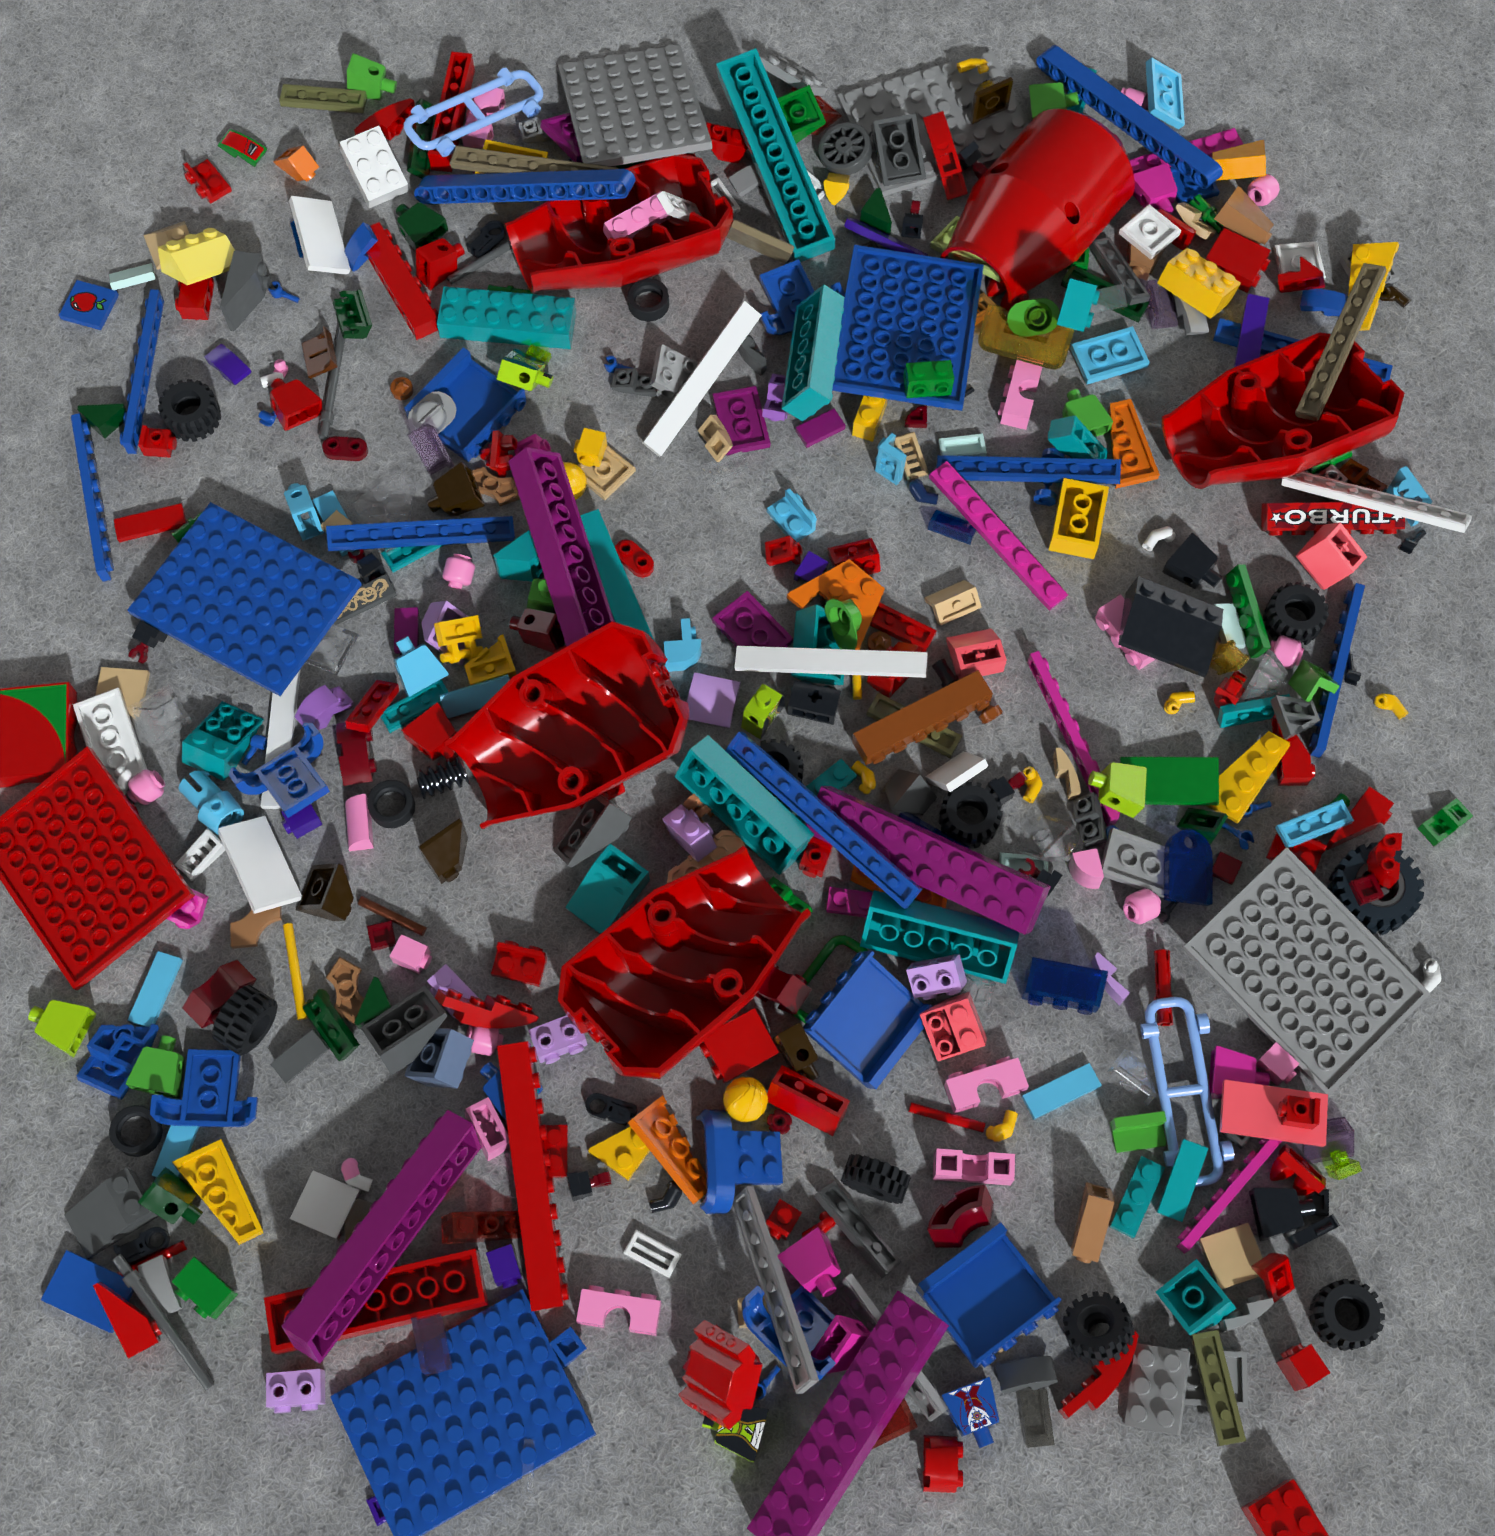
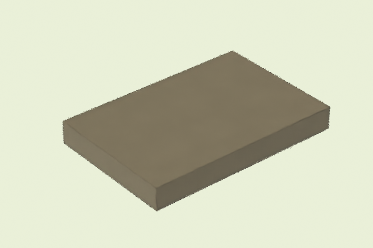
M737 220L733 221L727 236L732 241L784 264H787L794 250L793 245Z

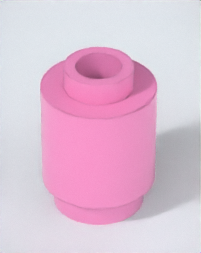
M1130 87L1128 89L1122 88L1121 92L1147 111L1148 93Z

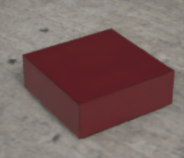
M1220 851L1209 875L1232 885L1243 862Z
M1374 873L1349 882V886L1359 906L1384 897Z
M391 920L367 926L372 951L396 945Z

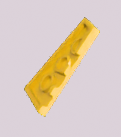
M1398 242L1353 244L1348 296L1363 263L1386 266L1385 276L1359 331L1369 330L1381 292H1383L1388 272L1392 268L1393 258L1399 248Z
M1270 731L1264 734L1219 775V805L1205 806L1216 812L1226 813L1228 819L1238 824L1290 747V742Z
M222 1139L172 1161L176 1169L238 1245L263 1234L261 1225Z

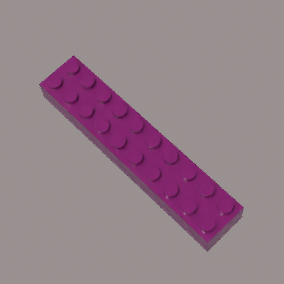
M526 447L509 460V465L566 646H569L612 621L614 622L560 453Z
M821 786L817 797L917 885L1024 935L1032 932L1051 886L832 786ZM806 823V826L814 833V837L829 843Z
M447 1110L443 1116L436 1120L432 1131L420 1141L416 1152L411 1158L405 1160L402 1170L396 1178L389 1181L383 1195L379 1200L372 1203L369 1213L363 1221L356 1224L347 1242L339 1246L330 1264L321 1270L314 1285L308 1288L302 1295L301 1302L285 1317L284 1324L281 1327L294 1348L319 1364L323 1361L481 1149L473 1123L450 1110Z
M900 1291L896 1292L748 1525L747 1529L755 1536H818L949 1327L948 1324Z

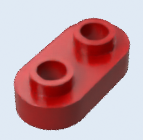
M624 539L616 544L615 549L621 563L634 575L644 578L653 573L654 561L652 557L636 543ZM629 548L630 550L625 552L622 549ZM645 562L646 565L640 566L639 563Z

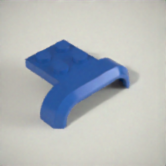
M799 259L759 275V280L776 313L773 315H769L768 311L761 313V322L769 334L779 336L793 331L796 306L815 292ZM840 282L831 285V289L845 297V292Z
M304 723L302 725L304 736L298 744L250 773H240L235 767H232L228 775L238 790L247 795H257L268 790L287 818L329 793L330 790L311 765L323 749V737L313 723Z
M188 1049L182 1100L167 1098L163 1095H152L150 1115L156 1122L172 1126L245 1127L256 1119L258 1098L247 1097V1100L236 1101L240 1055L232 1050Z
M704 1109L698 1114L696 1120H701L704 1126L707 1178L706 1197L700 1204V1208L706 1214H727L733 1205L735 1185L783 1184L780 1132L732 1130L730 1116L726 1110Z
M757 1285L742 1301L743 1319L749 1330L787 1367L771 1316L763 1305L765 1293ZM801 1285L791 1295L811 1354L835 1316ZM811 1356L819 1380L836 1364L830 1356H827L824 1360H818Z

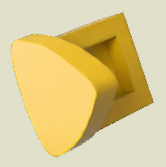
M829 172L827 179H824V190L832 205H836L847 193L850 185L849 175Z

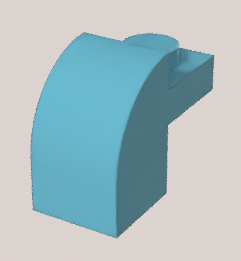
M690 618L681 619L682 640L664 641V654L668 659L665 667L668 672L687 670L694 666L701 656V639H696L695 626L691 627Z

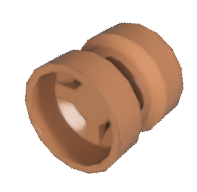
M695 794L688 797L683 804L688 811L692 809L698 815L701 823H703L701 818L705 814H708L710 818L714 815L711 809L704 805Z

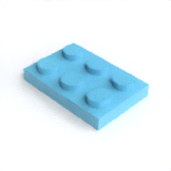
M1151 57L1146 61L1149 113L1168 125L1180 129L1185 125L1181 74Z
M1133 326L1071 344L1070 347L1086 385L1147 368L1150 363Z

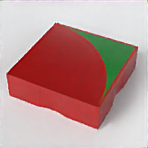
M70 682L0 689V788L14 787L24 783H42L77 755L74 739L77 716L73 704L77 703V692Z

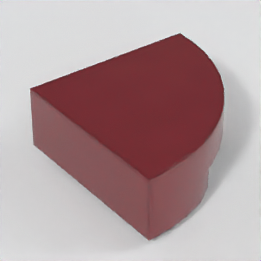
M927 405L919 406L907 415L904 428H927Z

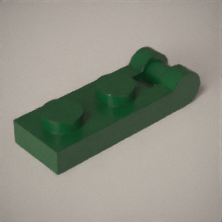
M324 989L317 990L313 995V999H309L303 1005V1010L337 1060H345L360 1044L330 1002L328 992Z

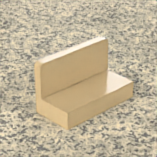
M966 580L924 598L925 602L932 606L936 621L940 626L982 608L976 587Z

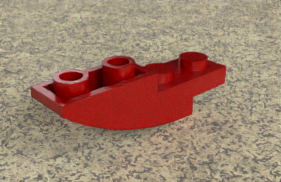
M409 98L380 109L354 129L355 135L380 126L385 138L391 141L394 136H398L402 132L406 118L412 115L411 110L415 107L414 100Z
M941 111L923 117L947 201L967 195L968 191L944 112Z
M448 988V991L438 989L435 995V999L442 1006L455 1010L453 1016L460 1023L471 1026L495 1029L514 1028L537 1022L539 1018L532 1011V1006L523 1002H519L518 1005L510 1003L511 999L497 994L496 998L487 995L483 1001L474 996H471L470 999L462 997L463 994L459 991Z
M1136 1331L1132 1335L1134 1340L1132 1346L1127 1344L1129 1351L1126 1355L1120 1352L1121 1359L1115 1361L1113 1357L1109 1359L1110 1364L1105 1365L1103 1360L1099 1361V1366L1093 1365L1091 1368L1098 1377L1095 1378L1092 1374L1080 1384L1083 1390L1077 1395L1072 1391L1060 1401L1063 1407L1058 1411L1064 1419L1072 1416L1085 1403L1092 1411L1096 1410L1117 1388L1136 1350L1139 1337Z

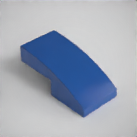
M364 222L354 232L344 250L352 271L358 270L369 259L366 252L378 241L369 224Z
M1325 289L1303 290L1300 309L1301 311H1323L1325 316H1340L1348 295Z
M571 1326L549 1343L563 1369L587 1349Z

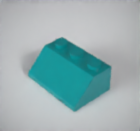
M816 604L796 611L793 648L840 649L834 639L830 623L825 614V608ZM791 673V676L799 680H807L816 684H844V675Z

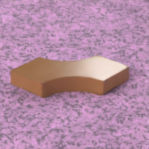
M484 466L472 470L480 493L494 498L499 506L520 500L513 477H495Z
M276 907L256 914L251 909L243 919L230 923L232 949L258 946V940L262 931L271 923L282 920V907Z
M339 957L326 976V979L334 985L337 998L334 1008L342 1018L355 1024L354 1022L364 1000L358 990V977L362 970Z

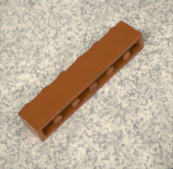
M979 670L853 733L852 743L865 765L872 762L877 764L883 761L886 755L892 752L896 754L903 751L913 741L915 743L921 742L928 736L927 734L933 731L940 732L955 720L957 722L964 720L969 716L970 712L976 709L981 711L990 705L993 693Z

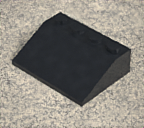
M1138 576L1125 593L1118 645L1205 678L1222 627L1224 609Z

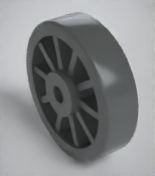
M851 122L840 123L831 127L824 133L818 146V153L823 166L830 173L851 175L863 169L869 162L873 150L868 132L862 126Z

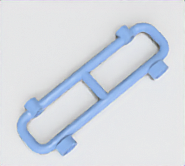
M502 68L497 74L498 78L426 109L421 105H416L411 110L412 115L407 117L404 122V131L418 148L422 150L437 149L442 157H447L455 149V144L452 141L519 111H523L528 119L536 117L541 111L538 103L543 98V89L529 72L524 70L510 72L507 68ZM516 79H524L534 90V96L486 117L472 100V98L502 85L509 86ZM463 102L477 119L475 122L431 141L422 140L412 128L413 124L417 122L422 124L429 117Z
M1182 997L1160 998L1152 1001L1145 1010L1146 1023L1140 1025L1142 1038L1149 1039L1161 1111H1165L1167 1120L1164 1123L1169 1151H1163L1164 1163L1166 1167H1173L1179 1150L1170 1098L1200 1094L1213 1171L1208 1175L1199 1176L1195 1187L1208 1186L1221 1179L1224 1169L1223 1162L1234 1161V1150L1231 1141H1219L1199 1034L1210 1033L1209 1018L1207 1013L1195 1014L1193 1005ZM1180 1007L1184 1010L1198 1084L1168 1088L1159 1042V1029L1155 1020V1013L1158 1009Z

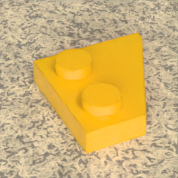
M504 634L497 637L498 641L489 649L485 647L476 658H472L464 665L470 686L507 674L509 678L517 675Z
M631 1127L590 1147L588 1153L627 1181H629L650 1152Z

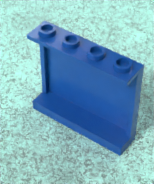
M463 347L404 409L408 419L411 409L431 392L439 391L450 396L456 405L455 418L434 438L469 462L473 457L476 458L481 453L482 447L487 442H492L493 431L499 430L502 426L506 427L510 423L512 416L525 407V390L521 388L517 392L506 383L496 380L497 377L473 361L470 351Z
M860 951L851 960L852 966L848 971H844L836 979L837 984L833 990L827 991L820 1000L821 1005L817 1010H813L807 1015L803 1029L865 1087L877 1089L923 1030L924 1025L920 1013L933 1006L923 1004L918 998H914L913 994L872 957L875 954L873 951Z
M1001 1222L918 1283L916 1291L933 1314L949 1325L946 1331L975 1369L981 1364L984 1368L990 1365L997 1358L994 1354L1002 1348L1005 1352L1012 1348L1018 1342L1015 1338L1020 1334L1024 1333L1027 1336L1038 1327L1036 1322L1041 1318L1045 1317L1048 1320L1059 1311L1057 1306L1062 1300L1060 1297L1055 1299L1006 1236L1007 1229Z

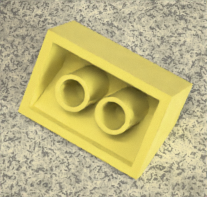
M214 228L204 229L203 232L198 234L186 235L185 238L180 240L168 241L165 245L158 247L161 272L186 285L229 271L235 251L227 236Z

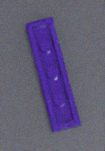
M848 218L844 224L845 228L892 251L928 256V254L855 218Z
M1247 294L1234 367L1259 358L1270 298Z

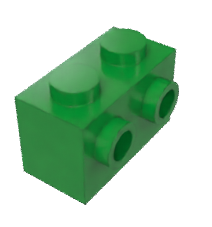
M951 360L906 363L903 377L906 398L951 395L954 383Z
M193 1257L171 1281L177 1287L174 1292L184 1301L191 1299L196 1304L193 1309L204 1319L207 1316L217 1319L238 1295L196 1257Z

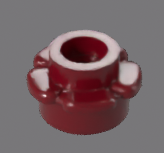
M775 1110L767 1118L769 1130L780 1132L782 1135L786 1134L792 1124L791 1116L786 1114L784 1110ZM781 1120L782 1124H778L777 1121Z

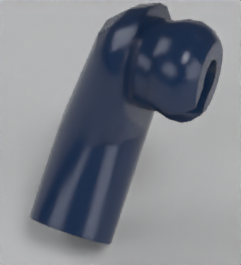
M913 479L910 482L909 491L917 502L937 505V493L927 492L920 479Z

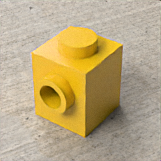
M588 428L583 429L580 440L577 439L574 446V453H577L579 463L588 467H600L607 447L606 433Z

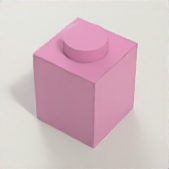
M402 934L390 954L393 963L419 975L422 969L426 970L432 956H430L431 952L428 946Z
M1276 1042L1256 1062V1067L1261 1072L1269 1073L1270 1080L1278 1086L1283 1081L1288 1084L1297 1074L1294 1069L1300 1063Z

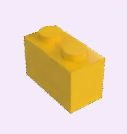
M863 396L853 423L852 436L874 441L888 399Z

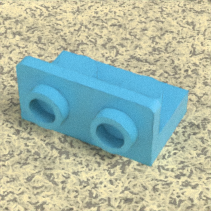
M891 433L887 438L884 437L877 446L879 451L875 458V471L895 485H898L903 477L907 455L901 449L894 447L896 435Z
M790 488L785 490V497L767 507V513L786 536L790 535L796 542L808 536L816 529L817 518L812 510L806 509L799 494H794Z

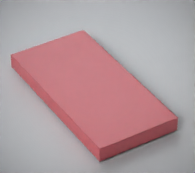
M1224 1080L1222 1083L1220 1132L1324 1147L1326 1146L1328 1094ZM1287 1095L1311 1099L1320 1098L1319 1125L1313 1130L1281 1125L1282 1117L1278 1116L1279 1102L1283 1101ZM1296 1107L1297 1112L1303 1114V1108Z

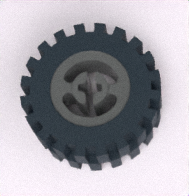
M1378 842L1370 843L1367 848L1363 844L1358 846L1355 851L1352 849L1330 875L1329 880L1332 882L1328 885V889L1373 935L1377 931H1379L1380 935H1384L1390 930L1392 932L1397 930L1419 909L1421 905L1419 902L1424 897V892L1419 890L1424 886V880H1417V876L1421 871L1419 867L1412 869L1410 866L1414 860L1410 856L1405 860L1401 857L1404 851H1396L1393 858L1400 863L1399 880L1391 887V900L1380 901L1381 899L1359 906L1349 886V882L1361 878L1365 874H1371L1368 871L1367 859L1371 850L1378 844ZM1380 885L1385 896L1389 892V888Z

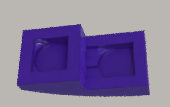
M223 344L218 345L204 356L206 361L220 371L221 375L233 385L238 384L252 372L241 359Z

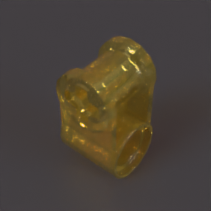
M1234 640L1220 644L1213 653L1209 668L1211 667L1217 671V675L1239 670L1250 658L1235 646L1236 642Z

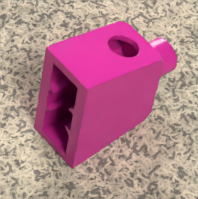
M1165 163L1135 173L1133 196L1143 208L1150 204L1155 209H1163L1171 214L1174 210L1172 203H1174L1177 195V186L1169 164Z
M1216 1046L1211 1051L1209 1089L1211 1099H1222V1083L1224 1080L1269 1086L1270 1074L1256 1071V1058Z
M815 1228L777 1256L795 1279L810 1293L819 1289L823 1297H829L837 1290L831 1279L839 1275L841 1270L829 1238L820 1228Z
M836 1315L812 1351L811 1356L818 1360H824L827 1356H830L836 1362L835 1366L827 1374L845 1371L849 1368L870 1335V1331L859 1320Z

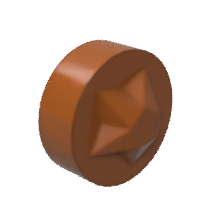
M405 377L396 378L390 385L391 393L397 400L409 399L414 392L412 382Z
M874 632L868 639L869 650L886 651L891 646V638L885 632Z
M989 705L983 709L979 719L985 725L1003 714V711L999 705Z

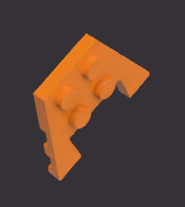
M849 559L790 591L787 594V598L800 609L806 608L818 594L827 601L830 599H837L839 601L851 599L862 615L860 628L856 632L857 646L855 650H860L885 588Z

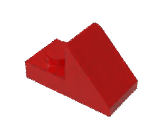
M1300 257V271H1288L1278 274L1280 293L1325 288L1323 272L1303 257Z
M1270 1253L1251 1266L1264 1281L1267 1296L1273 1298L1274 1303L1295 1289L1289 1258L1285 1254Z

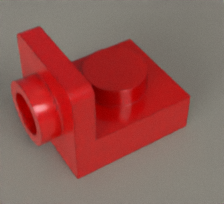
M790 535L765 542L766 563L769 566L792 561L795 565L801 564L802 547Z
M779 1199L771 1215L766 1220L770 1236L777 1241H780L781 1238L787 1240L802 1212Z

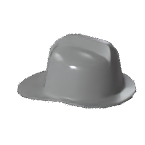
M439 391L431 392L409 412V428L418 437L424 439L433 438L453 421L456 415V405L446 393Z

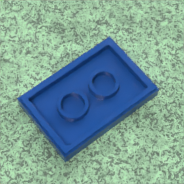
M66 1250L41 1300L100 1329L113 1333L114 1329L93 1285L102 1282L127 1301L130 1300L134 1290L126 1286L122 1280L124 1276Z

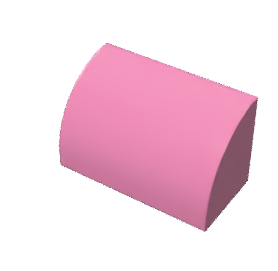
M366 794L353 796L345 802L349 852L374 848L372 821L368 810Z
M1097 848L1072 853L1068 867L1073 879L1083 887L1099 889L1104 874Z
M489 1097L465 1108V1118L473 1123L487 1161L499 1156L510 1147L509 1135Z

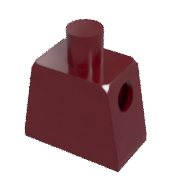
M527 608L521 617L513 615L510 619L509 628L518 631L523 642L553 653V651L563 647L565 643L557 614Z

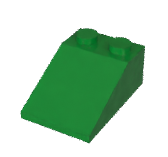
M810 85L777 98L796 144L826 124Z

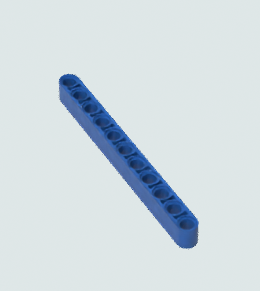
M1052 45L1037 57L1036 63L1042 72L1057 83H1063L1065 89H1072V93L1078 92L1080 100H1083L1088 106L1168 163L1198 187L1206 189L1222 176L1223 170L1218 162L1060 47Z
M627 169L428 175L416 187L414 196L422 204L623 199L632 189L635 183V176Z

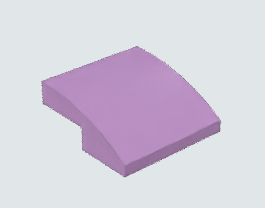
M694 672L687 698L690 712L689 720L730 728L741 682Z

